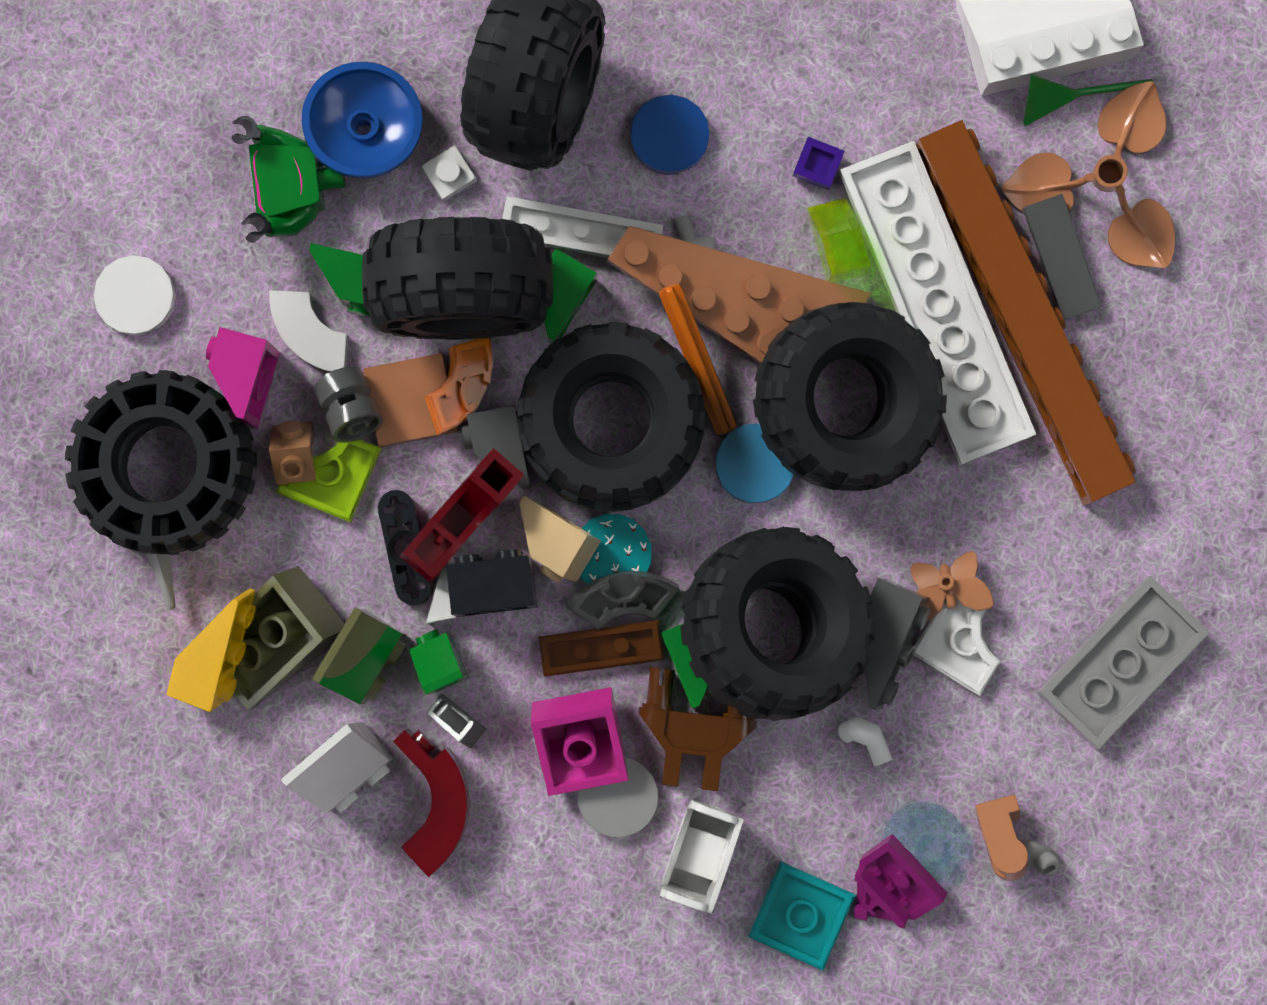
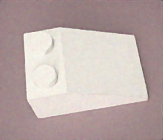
M364 722L346 724L284 776L281 781L286 787L325 814L333 811L335 808L341 814L359 799L355 791L363 784L368 782L373 787L391 772L386 765L394 758Z

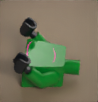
M241 116L232 121L235 125H242L246 130V136L239 133L232 135L233 142L243 144L252 139L254 143L249 145L256 213L249 214L241 224H252L256 227L257 232H250L245 237L248 242H257L264 234L267 237L297 235L316 219L318 212L325 210L323 190L345 188V176L328 169L326 166L320 167V161L313 155L305 140L281 129L257 125L249 116Z

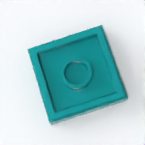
M779 861L748 933V937L820 970H824L855 898V894Z

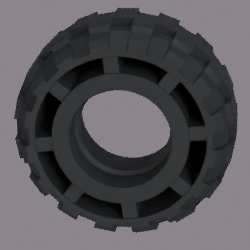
M492 0L490 2L485 18L476 34L471 56H469L465 83L461 95L462 112L460 113V121L463 134L469 144L477 147L481 155L513 167L532 171L533 169H549L556 166L563 160V156L569 152L574 138L584 121L601 64V54L605 40L604 26L606 23L603 9L597 0Z
M438 217L434 219L408 220L404 223L387 225L383 229L377 230L370 237L369 249L363 253V306L370 313L371 323L379 331L400 337L461 340L511 336L533 331L545 322L547 308H550L553 304L551 251L545 248L543 235L533 226L525 223H516L513 220Z
M846 302L831 304L811 310L796 318L784 330L779 332L767 348L769 349L762 363L758 365L754 380L757 382L756 397L753 399L754 414L758 418L763 433L761 437L767 448L780 460L781 465L793 475L810 484L830 490L854 492L877 489L893 483L892 481L904 474H909L922 462L920 459L927 449L934 446L941 432L938 428L941 414L946 413L947 395H943L941 380L945 375L940 359H935L929 344L931 342L920 329H915L905 320L906 317L891 309H885L870 303ZM839 359H852L860 362L872 375L878 393L877 408L871 422L860 433L850 436H842L829 431L818 417L814 404V389L820 373L829 363Z
M609 322L607 324H589L576 328L560 339L557 338L544 349L542 355L534 365L532 364L524 380L519 398L517 420L519 437L525 455L536 474L550 489L578 506L592 510L616 512L650 504L667 494L682 480L690 470L700 449L705 426V407L698 379L686 358L677 348L670 345L662 336L646 328H638L628 325V323ZM604 382H619L635 389L645 400L650 414L649 429L643 441L634 450L620 456H603L594 453L583 445L574 429L573 416L579 399L588 389Z
M784 526L775 529L763 528L743 534L721 546L694 573L695 578L690 588L685 591L681 607L685 613L684 624L680 626L682 645L688 646L692 659L688 663L696 678L701 677L709 686V694L722 705L728 704L739 710L738 714L753 719H769L772 721L796 719L821 711L840 700L853 688L851 685L855 679L864 673L870 660L869 642L875 640V619L870 618L868 605L873 603L867 586L862 588L855 575L858 569L847 555L840 557L834 551L835 546L832 545L833 543L819 535H806L804 532H800L799 528ZM759 589L771 590L783 596L793 606L801 624L800 646L795 657L787 663L774 662L762 655L752 644L745 625V610L750 596Z

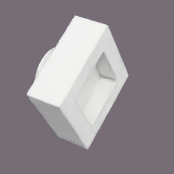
M455 145L421 166L443 202L477 182L476 177Z

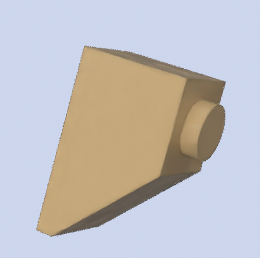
M523 495L519 504L530 557L542 564L539 571L558 583L563 578L577 582L601 540L537 500Z

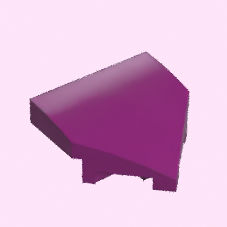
M892 833L863 854L859 861V867L855 873L857 903L854 907V918L867 921L869 916L893 921L898 927L905 929L909 919L916 920L943 903L947 892Z

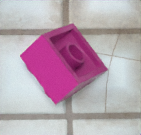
M219 327L217 337L212 336L206 349V359L210 360L208 367L235 416L249 426L259 428L281 352L266 339Z
M612 687L532 702L531 727L548 796L629 781L621 727Z

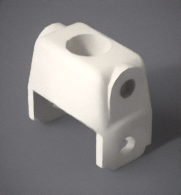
M691 799L683 816L663 875L659 892L660 896L712 914L744 819L724 809Z

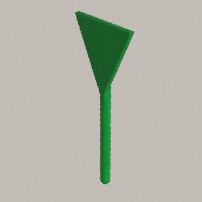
M1031 74L1024 127L1080 96L1123 91L1131 86L1144 82H1153V80L1145 79L1073 89Z

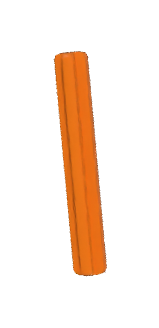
M680 284L669 285L659 291L663 307L683 356L698 379L703 394L704 407L714 432L717 435L729 433L737 427V423L683 288Z

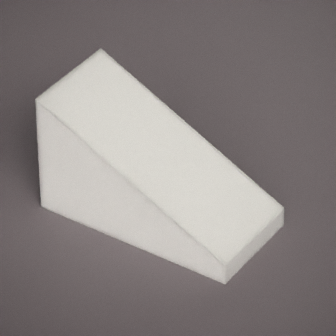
M443 568L440 572L426 621L427 624L458 618L451 615L446 568Z

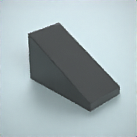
M443 693L426 712L453 737L469 748H472L487 730Z

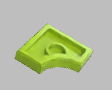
M362 440L345 443L337 442L333 448L324 454L313 457L316 469V479L314 481L281 484L278 486L276 493L352 523L382 449Z

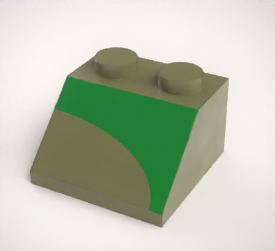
M355 607L312 680L358 704H365L368 698L375 701L385 686L386 680L381 676L389 663L396 666L407 648V645L402 642L406 634L368 611Z

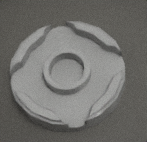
M627 756L625 758L629 781L578 790V806L584 820L596 832L609 837H627L641 831L652 820L658 806V787L652 773L641 762Z

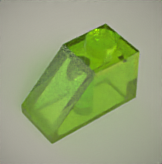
M846 198L808 207L807 212L826 281L835 283L865 275L870 267V262L860 226Z

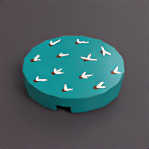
M603 514L590 519L582 527L583 530L601 540L580 576L586 584L613 573L648 571L651 564L652 546L646 531L635 520L621 514Z

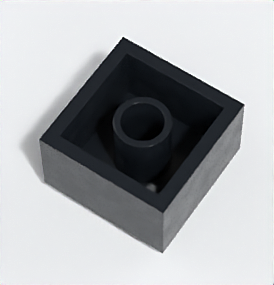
M520 549L497 551L496 559L484 561L479 554L456 556L455 564L446 565L450 609L453 616L464 617L538 608L533 562L529 555L523 556V552Z

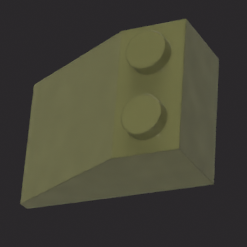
M299 566L273 575L254 595L252 605L256 607L255 615L250 626L245 630L242 641L246 643V650L241 662L236 666L233 676L237 680L234 694L247 711L255 708L334 643L344 626V622Z

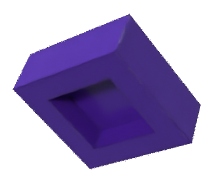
M807 137L792 177L829 191L845 151Z

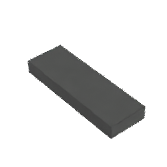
M1063 194L1022 208L1056 307L1062 313L1064 320L1102 307Z

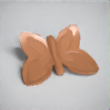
M973 551L967 552L955 559L950 568L947 564L943 563L940 566V570H938L931 564L919 562L912 564L910 568L913 581L919 587L917 593L929 597L926 606L931 608V612L927 621H930L942 610L945 598L947 607L950 609L957 606L955 596L963 606L978 611L990 609L994 604L989 588L983 581L976 578L978 560L977 554Z

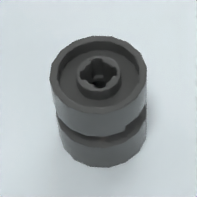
M343 367L333 370L321 377L314 385L315 396L322 411L327 413L326 422L333 438L337 442L345 443L360 440L372 434L381 426L383 418L375 400L369 396L370 388L360 368Z

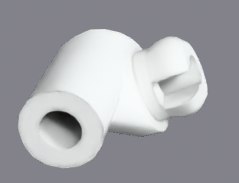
M859 716L849 717L847 721L840 723L838 734L841 740L846 743L855 741L865 745L874 766L893 760L883 732L877 724Z

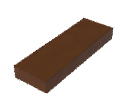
M659 620L604 627L600 630L590 629L539 636L544 677L664 660Z

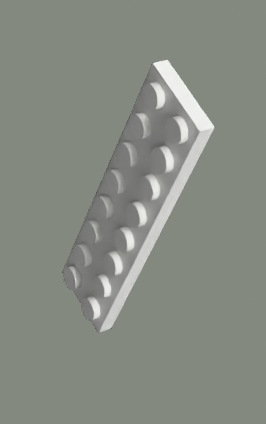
M915 141L840 169L839 175L895 311L906 317L905 320L915 329H920L931 342L929 346L935 359H940L945 377L941 378L943 395H947L946 413L941 414L940 420L959 466L1037 435Z

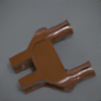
M649 667L646 703H642V707H639L638 713L665 750L662 785L678 787L683 753L704 756L701 789L718 791L722 758L756 728L757 721L738 714L739 710L730 705L727 707V713H723L722 716L674 711V707L670 706L675 670L664 669L663 684L660 686L661 668Z

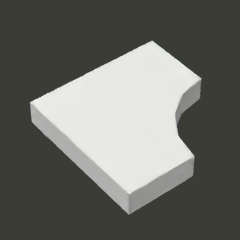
M956 596L957 606L950 609L947 607L945 598L942 610L928 621L916 641L913 656L977 696H980L1001 662L989 651L982 636V618L985 610L978 611L965 607Z

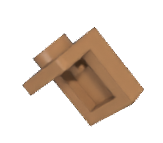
M286 421L280 425L272 426L269 454L277 484L307 482L316 479V469L313 460L315 434L312 421Z

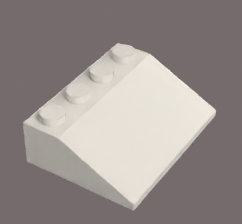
M955 0L981 96L1029 85L1031 74L1050 80L1131 60L1144 46L1130 0Z

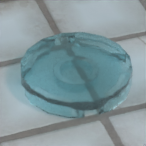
M926 801L908 803L895 811L885 825L882 840L893 833L937 882L953 873L958 866L965 846L963 830L955 816L942 806Z

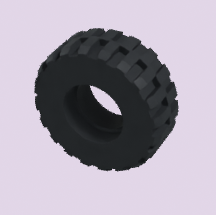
M159 370L157 374H149L146 371L131 374L130 380L126 382H121L118 379L105 386L107 393L100 399L93 396L84 407L89 410L82 421L76 419L70 431L76 434L73 446H66L65 460L71 462V472L65 475L68 488L75 491L77 498L73 502L80 514L88 517L90 520L89 525L96 532L108 537L113 543L124 548L142 553L170 554L172 556L179 555V552L187 550L193 552L206 547V542L212 538L219 539L229 531L227 526L234 518L239 520L246 509L242 505L247 494L252 495L256 481L252 479L253 468L257 467V453L252 450L251 441L254 439L249 427L235 416L226 398L221 393L190 375L183 376L168 370ZM160 426H170L182 430L192 439L197 450V468L191 483L181 494L168 501H152L139 495L130 484L127 470L128 458L134 444L146 432ZM141 515H144L140 535H138L131 521L141 519ZM161 518H169L168 535L160 536Z

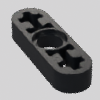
M392 490L380 498L378 514L395 591L402 602L414 606L421 605L431 597L433 583L426 580L414 569L416 580L419 582L424 581L425 588L419 590V597L413 599L411 593H404L403 586L409 584V576L407 571L399 574L398 566L410 565L403 559L398 558L394 551L395 543L399 538L408 536L414 539L421 530L416 506L413 499L407 493L400 490ZM398 498L400 503H407L408 509L402 511V520L404 525L412 522L413 530L401 529L390 535L389 527H397L395 516L386 513V508L392 506V499Z

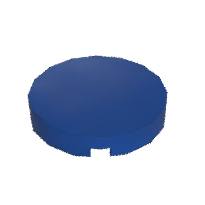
M673 94L657 96L643 104L634 116L630 131L632 147L639 161L651 171L664 175L678 174V172H684L696 166L706 153L710 136L708 121L700 107L688 98Z

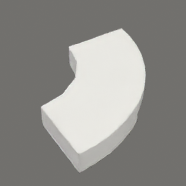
M269 290L272 318L277 331L288 347L306 363L325 372L346 367L348 335L333 331L319 321L313 310L311 294L309 292Z

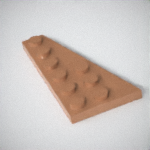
M632 226L626 229L606 262L658 297L659 291L673 284H680L695 321L757 363H762L769 349L767 347L775 336L796 318L811 310L831 304L846 302L866 303L872 294Z

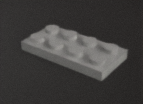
M1147 576L1048 679L1037 693L1095 749H1100L1210 632L1152 576Z

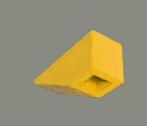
M249 588L235 597L175 658L166 693L167 696L208 712L213 711L223 702H228L231 699L237 685V680L233 678L235 668L241 662L246 650V643L242 642L244 633L250 626L256 611V607L252 605L256 590Z

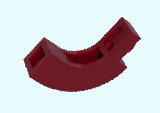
M493 448L443 503L399 557L429 582L433 581L471 534L502 503L525 474Z
M406 729L393 742L427 779L431 790L432 802L430 813L423 826L401 848L430 877L452 855L463 837L469 817L470 794L465 773L452 751L447 747L435 757L431 753L435 746L420 730L413 734L409 729Z

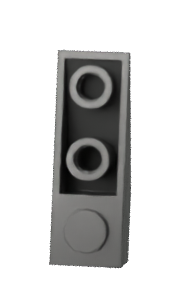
M883 578L877 579L870 595L873 604L868 605L870 618L875 619V640L869 642L870 660L866 666L869 707L873 710L883 709L884 704L890 706L899 688V683L895 682V678L900 666L904 668L908 666L915 650V646L910 644L916 629L922 630L931 612V608L926 606L929 597Z

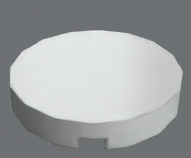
M135 255L118 258L106 266L96 280L93 295L96 310L103 321L121 334L132 336L145 335L163 326L174 311L176 300L175 288L166 270L147 257Z

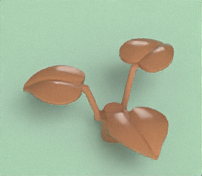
M1150 81L1131 86L1117 94L1105 105L1099 116L1098 132L1103 140L1117 143L1113 155L1104 156L1097 162L1092 173L1070 181L1071 168L1065 159L1049 152L1035 154L1021 163L1013 175L1003 184L1002 192L1015 208L1023 212L1022 208L1063 194L1068 211H1070L1074 204L1071 188H1077L1086 183L1093 182L1094 186L1100 191H1115L1121 210L1125 215L1115 218L1109 226L1108 243L1112 252L1120 260L1131 265L1160 269L1168 267L1175 250V230L1169 212L1159 202L1152 199L1139 201L1131 210L1126 200L1125 189L1122 186L1128 174L1127 165L1121 158L1123 148L1125 147L1128 151L1135 154L1145 153L1155 148L1165 134L1166 116L1159 99L1156 84Z

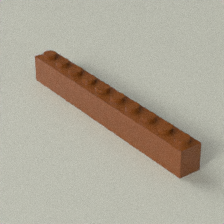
M960 120L918 139L916 143L917 149L947 221L1083 506L1136 483L1133 474L1136 473L1134 463L1126 452L1122 453L1115 439L1118 437L1117 428L1108 415L1104 416L1098 404L1101 397L1097 386L1091 379L1087 380L1081 368V365H1083L1082 355L1074 343H1069L1063 331L1066 328L1062 313L1057 307L1052 308L1046 295L1049 292L1047 282L1040 271L1035 272L1029 260L1031 250L1028 242L1022 235L1018 236L1012 224L1014 221L1012 209L1006 200L1001 201L995 189V186H997L996 176L990 165H984L978 153L980 144L975 132L971 128L967 129L963 120Z

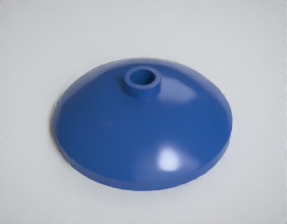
M351 62L329 70L313 84L302 108V129L307 145L313 155L328 169L351 178H374L394 171L413 154L422 133V108L413 87L399 73L377 63ZM361 125H368L371 131L368 134L362 135L357 132V128Z

